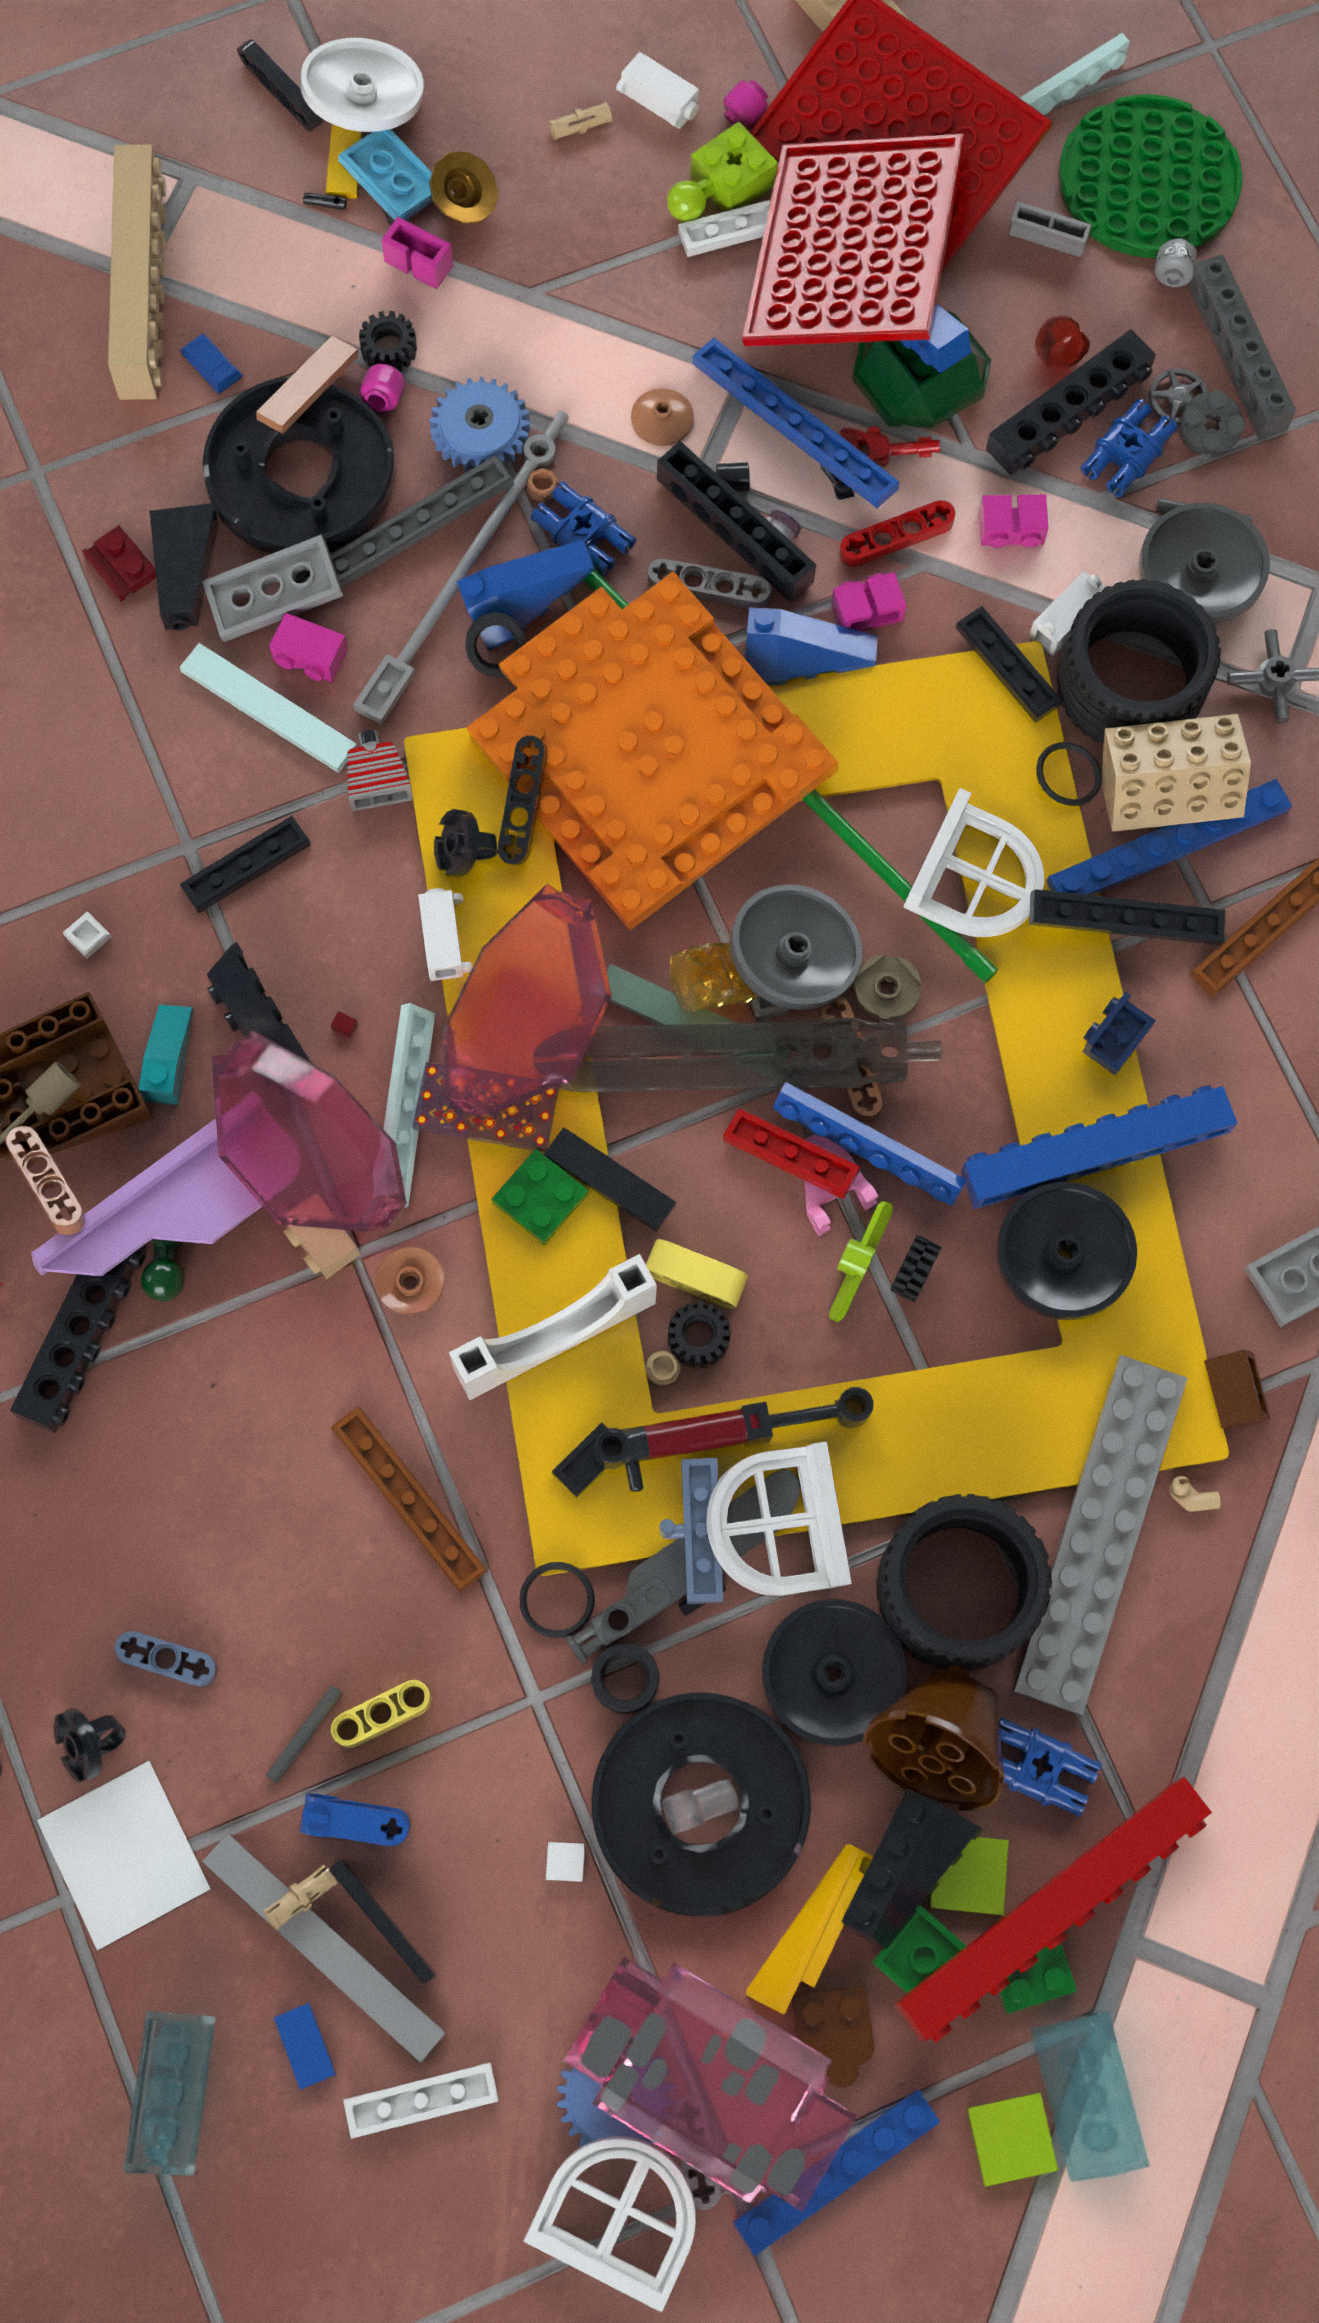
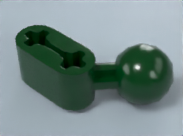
M152 1239L154 1257L153 1261L142 1272L141 1286L145 1294L151 1299L166 1302L178 1296L184 1287V1271L179 1264L174 1262L175 1250L185 1242Z

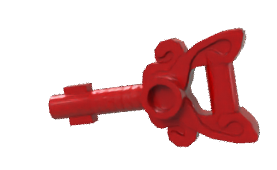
M870 427L867 433L852 428H843L840 431V436L859 451L860 445H866L868 450L867 457L881 468L888 465L891 456L919 454V458L932 457V453L940 452V439L931 440V436L918 437L917 442L889 444L888 437L883 434L881 435L878 427Z

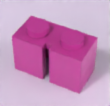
M399 217L396 218L381 240L385 263L406 274L413 270L414 278L435 289L439 288L453 267L450 243Z
M1046 494L1017 495V508H1012L1011 495H983L979 508L981 546L990 545L994 548H1002L1007 545H1022L1024 547L1044 545L1049 530Z
M895 572L889 574L877 573L870 576L866 583L847 581L840 584L837 588H833L831 605L840 626L863 632L904 621L907 605Z
M288 613L284 614L269 645L273 660L279 666L285 669L295 668L300 670L302 668L305 669L304 673L308 677L317 681L324 679L329 682H333L348 651L345 635Z

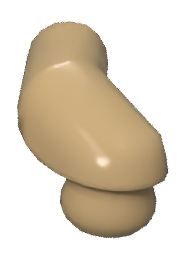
M1178 1476L1173 1479L1170 1486V1494L1187 1511L1220 1509L1221 1500L1218 1491L1198 1493L1191 1486L1190 1480L1187 1477Z

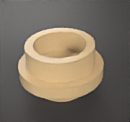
M668 1351L653 1353L646 1362L647 1377L651 1382L659 1386L672 1384L680 1374L678 1358Z

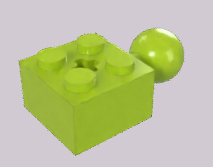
M737 122L691 154L690 177L693 181L684 180L672 186L667 195L668 210L675 219L689 222L701 216L708 197L722 212L748 206L774 187L778 162L740 122Z

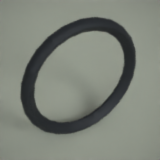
M1069 742L1055 743L1048 746L1038 758L1036 766L1038 782L1043 791L1056 802L1069 806H1078L1090 802L1098 794L1102 783V772L1095 757L1082 746ZM1058 749H1071L1085 756L1095 772V784L1091 792L1079 799H1068L1056 794L1048 786L1043 774V765L1049 754Z
M550 1562L533 1570L525 1579L519 1596L520 1609L525 1621L534 1631L547 1637L563 1638L578 1632L589 1621L595 1605V1593L590 1580L579 1568L568 1563ZM556 1569L569 1571L576 1575L585 1586L588 1602L586 1611L582 1618L570 1628L564 1630L546 1629L533 1620L527 1607L528 1589L532 1582L546 1571Z

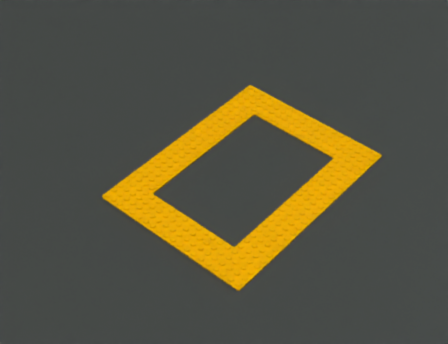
M1038 641L1015 644L1052 687L1042 644ZM974 650L875 665L842 673L817 674V678L807 680L803 676L788 679L787 684L768 685L793 715L797 714L838 761V772L815 788L823 797L927 781H938L942 787L948 813L959 788H962L972 793L967 802L968 804L1009 822L1024 833L1032 842L1042 861L1044 869L1043 890L1051 891L1046 883L1050 875L1091 858L1080 806L1064 805L1050 798L1043 791L1036 775V766L1041 753L1048 746L1065 742L1057 709L1035 723ZM467 728L409 736L405 738L404 746L427 890L441 888L445 891L452 890V894L461 893L463 895V903L454 905L461 961L471 962L473 970L463 973L464 977L443 979L442 984L457 1077L463 1082V1087L459 1088L460 1097L463 1098L465 1094H470V1097H465L461 1100L465 1102L461 1103L467 1108L465 1112L463 1111L465 1125H467V1141L500 1338L531 1327L572 1305L593 1290L606 1277L608 1270L627 1260L617 1205L572 1175L570 1176L588 1190V1195L545 1245L491 1201L493 1196L535 1148L544 1154L563 1127L607 1156L608 1150L554 838L536 818L530 855L521 865L508 864L497 854L490 859L475 860L471 870L461 877L445 875L446 871L440 870L437 867L434 856L435 836L441 837L444 825H439L440 820L447 811L452 809L471 812L477 819L480 832L491 833L496 836L498 849L509 786L469 737ZM1058 749L1049 754L1044 762L1043 774L1045 781L1059 796L1068 799H1078L1067 750ZM524 808L515 809L511 815L512 823L517 827L525 825L528 820L527 811ZM966 824L955 847L956 857L986 871L1000 840ZM509 829L508 835H514L515 839L513 846H507L506 852L511 854V859H514L515 854H521L522 848L517 846L518 836L525 838V833H518ZM1005 844L992 874L1025 889L1026 880L1022 863L1015 852ZM960 874L967 907L969 908L980 883ZM986 886L972 916L985 918L998 916L1011 910L1019 901ZM1028 918L1019 927L1005 934L992 937L974 936L976 948L998 968V972L984 986L1020 1146L1032 1143L1034 1137L1044 1133H1051L1052 1136L1062 1134L1064 1129L1074 1124L1083 1123L1084 1127L1096 1124L1098 1118L1108 1114H1115L1116 1117L1128 1114V1110L1142 1104H1147L1149 1108L1136 1049L1116 1075L1082 1052L1087 1043L1083 1039L1086 1032L1094 1022L1099 1025L1103 1022L1106 1015L1102 1012L1114 996L1117 999L1123 996L1109 933L1029 925ZM471 1072H474V1076H477V1080L473 1081V1083H469L468 1079H466V1075H469ZM510 1079H513L514 1083L517 1084L512 1090H508V1086H505V1082H509ZM490 1080L494 1082V1084L486 1086ZM482 1083L478 1087L479 1089L484 1086L490 1089L495 1084H498L503 1093L493 1097L489 1090L484 1089L491 1096V1098L487 1099L485 1092L482 1089L479 1092L476 1086ZM549 1086H552L553 1090L556 1091L551 1097H548L547 1093L544 1092ZM532 1087L533 1091L524 1094L528 1096H524L526 1101L530 1102V1105L526 1106L525 1100L519 1094L525 1093L526 1091H528V1088ZM521 1090V1093H518V1096H520V1099H518L515 1093ZM534 1091H538L539 1095L542 1096V1100L538 1101L537 1104H533L529 1099V1095L533 1094ZM471 1097H476L479 1106L471 1110L466 1105V1101ZM509 1100V1104L501 1106L505 1103L504 1101ZM498 1103L495 1107L501 1106V1108H506L510 1104H515L519 1112L511 1117L505 1109H501L503 1114L507 1115V1117L503 1118L500 1110L495 1108V1112L491 1106ZM547 1110L551 1118L544 1122L539 1114ZM486 1112L487 1116L481 1117L482 1113ZM473 1116H475V1118H473L475 1120L481 1117L478 1120L482 1122L478 1123L480 1124V1126H483L484 1130L480 1131L479 1125L476 1123V1121H473L474 1124H472L469 1119ZM489 1116L493 1117V1120L496 1121V1125L491 1129H487L483 1124V1120ZM523 1119H525L527 1122L525 1124H521L518 1126L521 1128L518 1129V1131L520 1133H523L524 1137L520 1138L518 1136L519 1133L517 1132V1130L513 1128L512 1132V1130L508 1126L514 1123V1125L512 1126L515 1127L518 1124H520ZM528 1123H531L536 1129L535 1133L530 1136H526L525 1132L522 1131V1128ZM500 1128H503L504 1132L507 1133L502 1139H498V1135H495V1131H499ZM539 1135H543V1139H546V1143H542L541 1146H538L537 1142L534 1141ZM1160 1154L1068 1181L1097 1189L1111 1198L1123 1210L1135 1234L1137 1263L1128 1287L1110 1307L1084 1319H1057L1061 1336L1060 1346L656 1413L652 1408L635 1314L506 1381L536 1568L550 1562H563L584 1570L648 1559L671 1544L676 1539H663L659 1534L661 1521L664 1519H670L674 1524H684L682 1459L717 1458L719 1481L723 1474L733 1465L755 1454L827 1442L841 1525L911 1514L931 1501L936 1502L941 1497L953 1496L955 1494H961V1497L975 1494L990 1497L989 1500L1078 1485L1116 1362L1120 1355L1187 1378L1159 1471L1226 1459L1229 1455V1449L1224 1428H1221L1204 1361L1207 1360V1354ZM1058 1252L1061 1257L1065 1256L1067 1259H1069V1255L1067 1252ZM851 1387H860L867 1390L874 1401L871 1415L862 1426L857 1428H847L841 1425L836 1418L773 1428V1437L770 1443L745 1447V1444L641 1461L639 1464L644 1488L638 1492H631L629 1489L625 1464L616 1469H606L577 1498L552 1474V1470L601 1423L607 1428L625 1429L738 1410L743 1405L767 1402L768 1413L772 1415L834 1404V1401L838 1400L841 1394ZM850 1400L845 1402V1407L850 1414H862V1407L857 1401ZM797 1467L783 1468L793 1472L799 1480ZM781 1469L763 1471L764 1479ZM754 1475L747 1478L737 1488L730 1502L756 1485ZM801 1486L799 1498L792 1514L805 1513ZM808 1526L780 1529L774 1533V1537L808 1531ZM561 1569L550 1570L542 1573L540 1576H549L569 1571Z

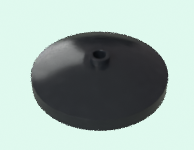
M1050 1183L1026 1193L1007 1213L997 1238L998 1267L1009 1290L1029 1309L1053 1319L1078 1320L1104 1311L1128 1287L1137 1263L1135 1234L1123 1210L1104 1193L1079 1183ZM1058 1252H1067L1069 1255V1259H1067L1065 1256L1061 1257Z
M825 1599L798 1608L778 1625L764 1653L762 1681L771 1709L781 1723L791 1732L814 1744L832 1747L847 1746L862 1742L863 1735L870 1721L904 1696L907 1684V1663L897 1635L880 1615L852 1601ZM836 1668L840 1673V1678L835 1681L829 1680L827 1670Z

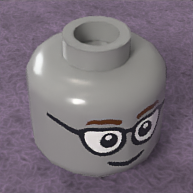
M1173 239L1164 243L1159 248L1154 269L1156 278L1164 285L1170 287H1181L1188 284L1193 278V266L1198 258L1194 246L1183 239Z

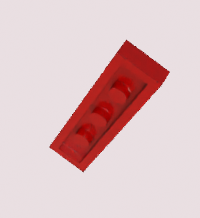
M740 1108L723 1134L724 1142L843 1200L860 1172V1166Z

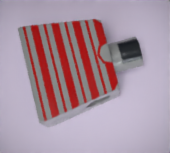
M365 730L359 733L360 747L347 751L348 798L352 812L413 800L410 782L394 743L390 741L380 743L376 730Z

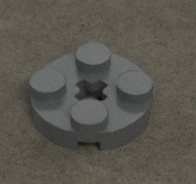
M1214 390L1199 394L1190 400L1182 411L1181 424L1179 426L1181 438L1191 451L1199 455L1204 453L1211 455L1210 457H1218L1229 452L1239 441L1245 428V421L1238 405L1231 398L1227 397L1223 391ZM1207 418L1214 419L1218 423L1217 431L1213 428L1207 429L1205 427Z

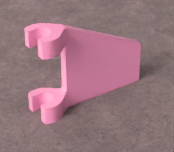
M816 1134L805 1139L855 1164L850 1154L831 1140ZM860 1171L850 1190H855L861 1205L867 1211L878 1205L876 1201L878 1194ZM804 1181L807 1216L816 1234L821 1236L831 1230L829 1226L831 1221L821 1206L838 1197Z

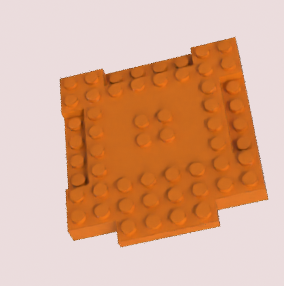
M674 571L624 609H621L601 586L499 663L500 670L514 685L516 690L466 727L469 737L508 784L517 742L522 737L532 735L538 737L546 744L547 760L536 818L630 931L838 772V761L797 714L793 715L714 624L712 615ZM531 743L530 748H524V754L529 757L528 765L526 766L521 763L520 769L527 768L536 772L537 767H533L530 764L532 756L539 754V749L534 747V743ZM524 775L518 779L517 788L519 792L525 794L533 789L534 780L530 775Z

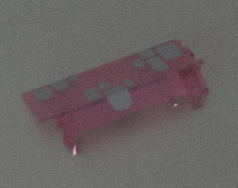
M623 1957L564 2059V2062L602 2085L592 2103L593 2105L748 2203L753 2200L759 2191L765 2194L768 2190L803 2212L858 2116L823 2094L830 2081V2077L825 2075L832 2061L831 2059L675 1962L671 1965L664 1979L661 1980L631 1960Z

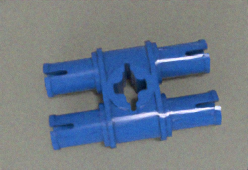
M1136 399L1123 417L1114 419L1112 427L1102 438L1096 441L1095 451L1080 467L1086 477L1092 470L1093 473L1089 476L1091 480H1096L1109 462L1120 467L1113 478L1106 484L1110 493H1113L1118 487V491L1115 493L1117 497H1122L1135 479L1144 477L1147 473V468L1155 458L1161 456L1164 443L1178 427L1173 419L1166 425L1165 423L1168 421L1169 416L1164 415L1149 434L1138 428L1152 412L1147 402L1140 409L1139 406L1143 403L1142 399Z
M565 481L559 483L562 489L556 486L552 493V498L566 507L571 513L562 519L549 509L546 504L540 503L538 508L541 510L539 511L535 508L530 519L551 534L550 538L554 544L562 546L584 540L595 570L602 577L608 575L606 569L611 571L616 561L599 549L596 544L600 540L606 539L620 550L623 555L629 553L627 547L632 550L637 539L617 524L613 514H608L595 504L592 497H583Z
M1001 1716L998 1721L1000 1740L1022 1750L1021 1754L1023 1755L1021 1762L1018 1761L1017 1764L1002 1757L1005 1783L1008 1784L1007 1787L1010 1791L1015 1792L1016 1790L1040 1801L1042 1806L1055 1805L1080 1818L1085 1809L1082 1806L1087 1804L1089 1796L1059 1784V1779L1057 1778L1060 1772L1062 1773L1063 1770H1066L1093 1784L1098 1776L1096 1772L1097 1770L1100 1771L1102 1762L1072 1750L1073 1746L1069 1742L1063 1743L1043 1734L1037 1727H1032L1031 1730H1028ZM1045 1755L1044 1767L1048 1769V1772L1045 1771L1036 1778L1037 1767L1032 1765V1762L1040 1760Z

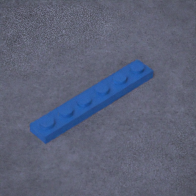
M787 1082L782 1087L772 1108L784 1118L796 1121L810 1129L814 1134L825 1137L840 1145L845 1151L855 1153L868 1160L873 1166L884 1169L899 1177L904 1183L927 1192L937 1201L953 1206L967 1179Z
M916 2089L803 2170L794 2188L788 2195L774 2191L733 2221L735 2227L755 2257L935 2127L940 2121L919 2089Z

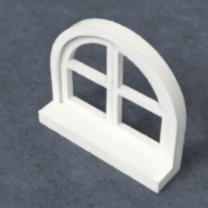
M959 788L903 908L964 935L975 937L1002 935L1016 929L1029 918L1030 892L1034 889L1043 890L1044 887L1042 861L1036 848L1024 833L1009 822L968 804L967 802L972 793ZM966 824L1000 840L986 871L952 855ZM1005 844L1015 852L1022 863L1026 880L1025 889L992 874ZM946 867L980 883L966 914L931 899ZM986 886L1019 901L1011 910L998 916L986 918L972 916Z
M827 1442L813 1443L800 1448L758 1453L741 1460L723 1474L711 1494L706 1524L712 1551L721 1567L733 1580L753 1592L768 1596L792 1595L852 1584ZM797 1467L805 1513L771 1517L763 1471ZM754 1475L762 1519L727 1524L728 1507L733 1494L747 1478ZM808 1526L815 1572L781 1577L773 1530ZM764 1532L771 1576L760 1573L748 1566L735 1551L730 1536Z
M612 2136L594 2140L573 2152L556 2171L530 2225L524 2242L662 2312L693 2242L696 2208L692 2189L678 2164L657 2146L641 2139L626 2136ZM624 2158L637 2161L620 2200L577 2179V2177L588 2167L603 2160ZM649 2168L663 2179L672 2194L676 2208V2229L632 2207ZM570 2186L616 2208L598 2248L552 2225ZM628 2215L673 2238L656 2277L610 2254Z

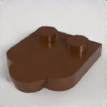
M865 1986L793 1996L792 2006L802 2062L811 2070L822 2071L824 2079L833 2087L846 2088L852 2085L858 2077L859 2066L868 2062L874 2053V2039Z

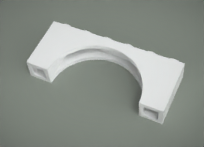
M639 1254L608 1270L606 1277L593 1290L555 1315L531 1327L504 1337L483 1339L480 1336L449 1352L453 1369L469 1400L655 1305L656 1283Z

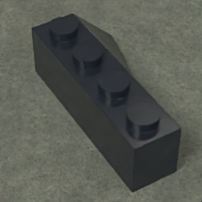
M237 942L232 944L206 974L211 984L206 989L216 1005L223 1003L228 1013L223 1016L232 1031L240 1030L245 1040L241 1041V1044L250 1059L257 1057L262 1067L258 1071L267 1086L274 1084L279 1093L314 1073V1069L288 1024L283 1023V1017L270 996L266 997V991L253 967L248 969L239 944Z
M907 1788L841 1922L855 1934L887 1949L916 1914V1907L927 1894L931 1895L939 1885L937 1883L950 1865L954 1866L963 1856L961 1853L972 1839L976 1840L983 1829L941 1803Z

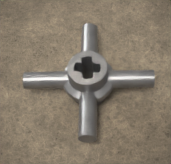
M1270 629L1264 632L1268 659L1260 665L1258 671L1228 672L1227 683L1228 685L1259 684L1264 694L1273 697L1276 722L1286 723L1289 721L1286 693L1293 688L1295 682L1319 681V668L1295 669L1293 662L1289 658L1280 655L1277 630Z

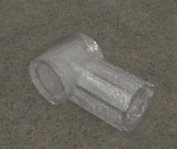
M729 1779L706 1785L694 1791L688 1789L660 1799L672 1835L703 1825V1821L739 1809L738 1799Z

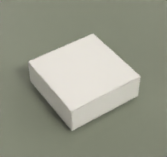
M88 911L63 932L64 937L86 959L112 938L110 933Z
M548 1842L546 1880L583 1882L585 1844Z

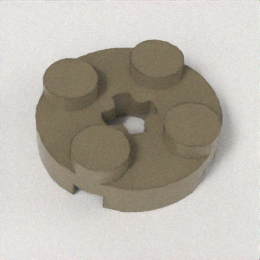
M877 955L867 960L860 967L853 992L860 1009L869 1017L884 1024L900 1020L914 1010L921 993V980L918 971L908 960L899 956L894 958L886 957V955ZM883 981L887 985L894 983V994L881 993L880 983Z

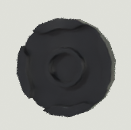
M452 809L447 811L441 818L439 825H444L441 837L435 836L434 856L437 867L440 870H445V875L464 876L471 870L475 860L490 859L498 854L496 836L491 833L480 832L477 819L471 812Z
M75 1708L68 1709L64 1713L57 1715L53 1725L56 1745L63 1742L67 1756L61 1757L62 1763L70 1776L77 1782L96 1778L101 1772V1755L116 1749L121 1745L126 1735L124 1727L114 1716L106 1715L88 1721L86 1716L79 1709ZM113 1728V1731L107 1737L100 1739L106 1731Z

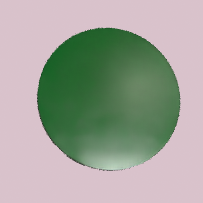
M1156 94L1129 95L1119 97L1115 102L1103 107L1099 105L1081 118V122L1070 132L1064 144L1058 169L1059 187L1064 204L1073 219L1091 224L1089 236L1118 252L1144 258H1157L1159 248L1164 243L1173 239H1183L1197 249L1211 241L1227 225L1236 209L1242 189L1241 161L1236 147L1232 146L1226 137V131L1210 115L1206 117L1193 109L1192 104L1168 96Z

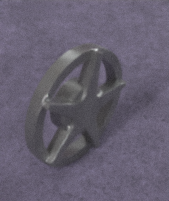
M1178 368L1169 369L1161 373L1154 380L1149 392V402L1154 413L1161 418L1164 415H1169L1161 410L1156 402V398L1165 399L1166 404L1172 409L1167 423L1173 419L1177 425H1180L1181 418H1175L1177 411L1183 410L1190 402L1192 391L1197 387L1201 394L1208 391L1202 378L1200 379L1193 372ZM1176 376L1188 378L1193 383L1186 386L1179 383ZM1169 377L1171 387L1168 391H1155L1159 382Z

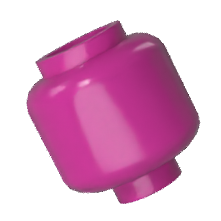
M745 80L739 81L723 99V105L726 109L724 113L725 118L731 125L740 122L745 128H751L768 108L766 101L768 99L767 93L754 80L749 82Z
M387 364L373 365L366 372L361 384L360 395L362 400L373 411H392L399 404L405 388L404 377L393 366Z

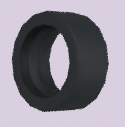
M492 612L480 616L471 624L466 634L465 649L468 660L477 671L486 676L502 677L505 675L500 670L499 664L485 661L478 653L477 639L480 633L490 626H503L514 636L516 643L515 651L525 645L527 641L524 629L516 619L504 613Z
M619 1643L609 1646L599 1654L592 1668L591 1683L595 1696L604 1707L615 1713L630 1714L642 1710L652 1701L658 1690L659 1671L656 1661L647 1650L637 1644ZM621 1657H630L639 1661L644 1667L647 1676L643 1691L637 1697L629 1700L618 1699L612 1696L604 1683V1674L608 1665Z

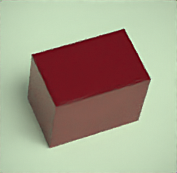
M338 1011L331 1023V1028L351 1038L358 1022L356 1019Z

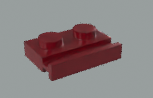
M120 525L93 542L94 545L86 550L85 548L82 550L83 557L121 602L125 600V596L130 593L134 594L156 578L155 567Z

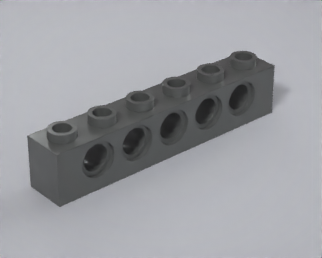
M1224 255L1194 263L1193 278L1187 286L1258 439L1288 431L1296 409Z

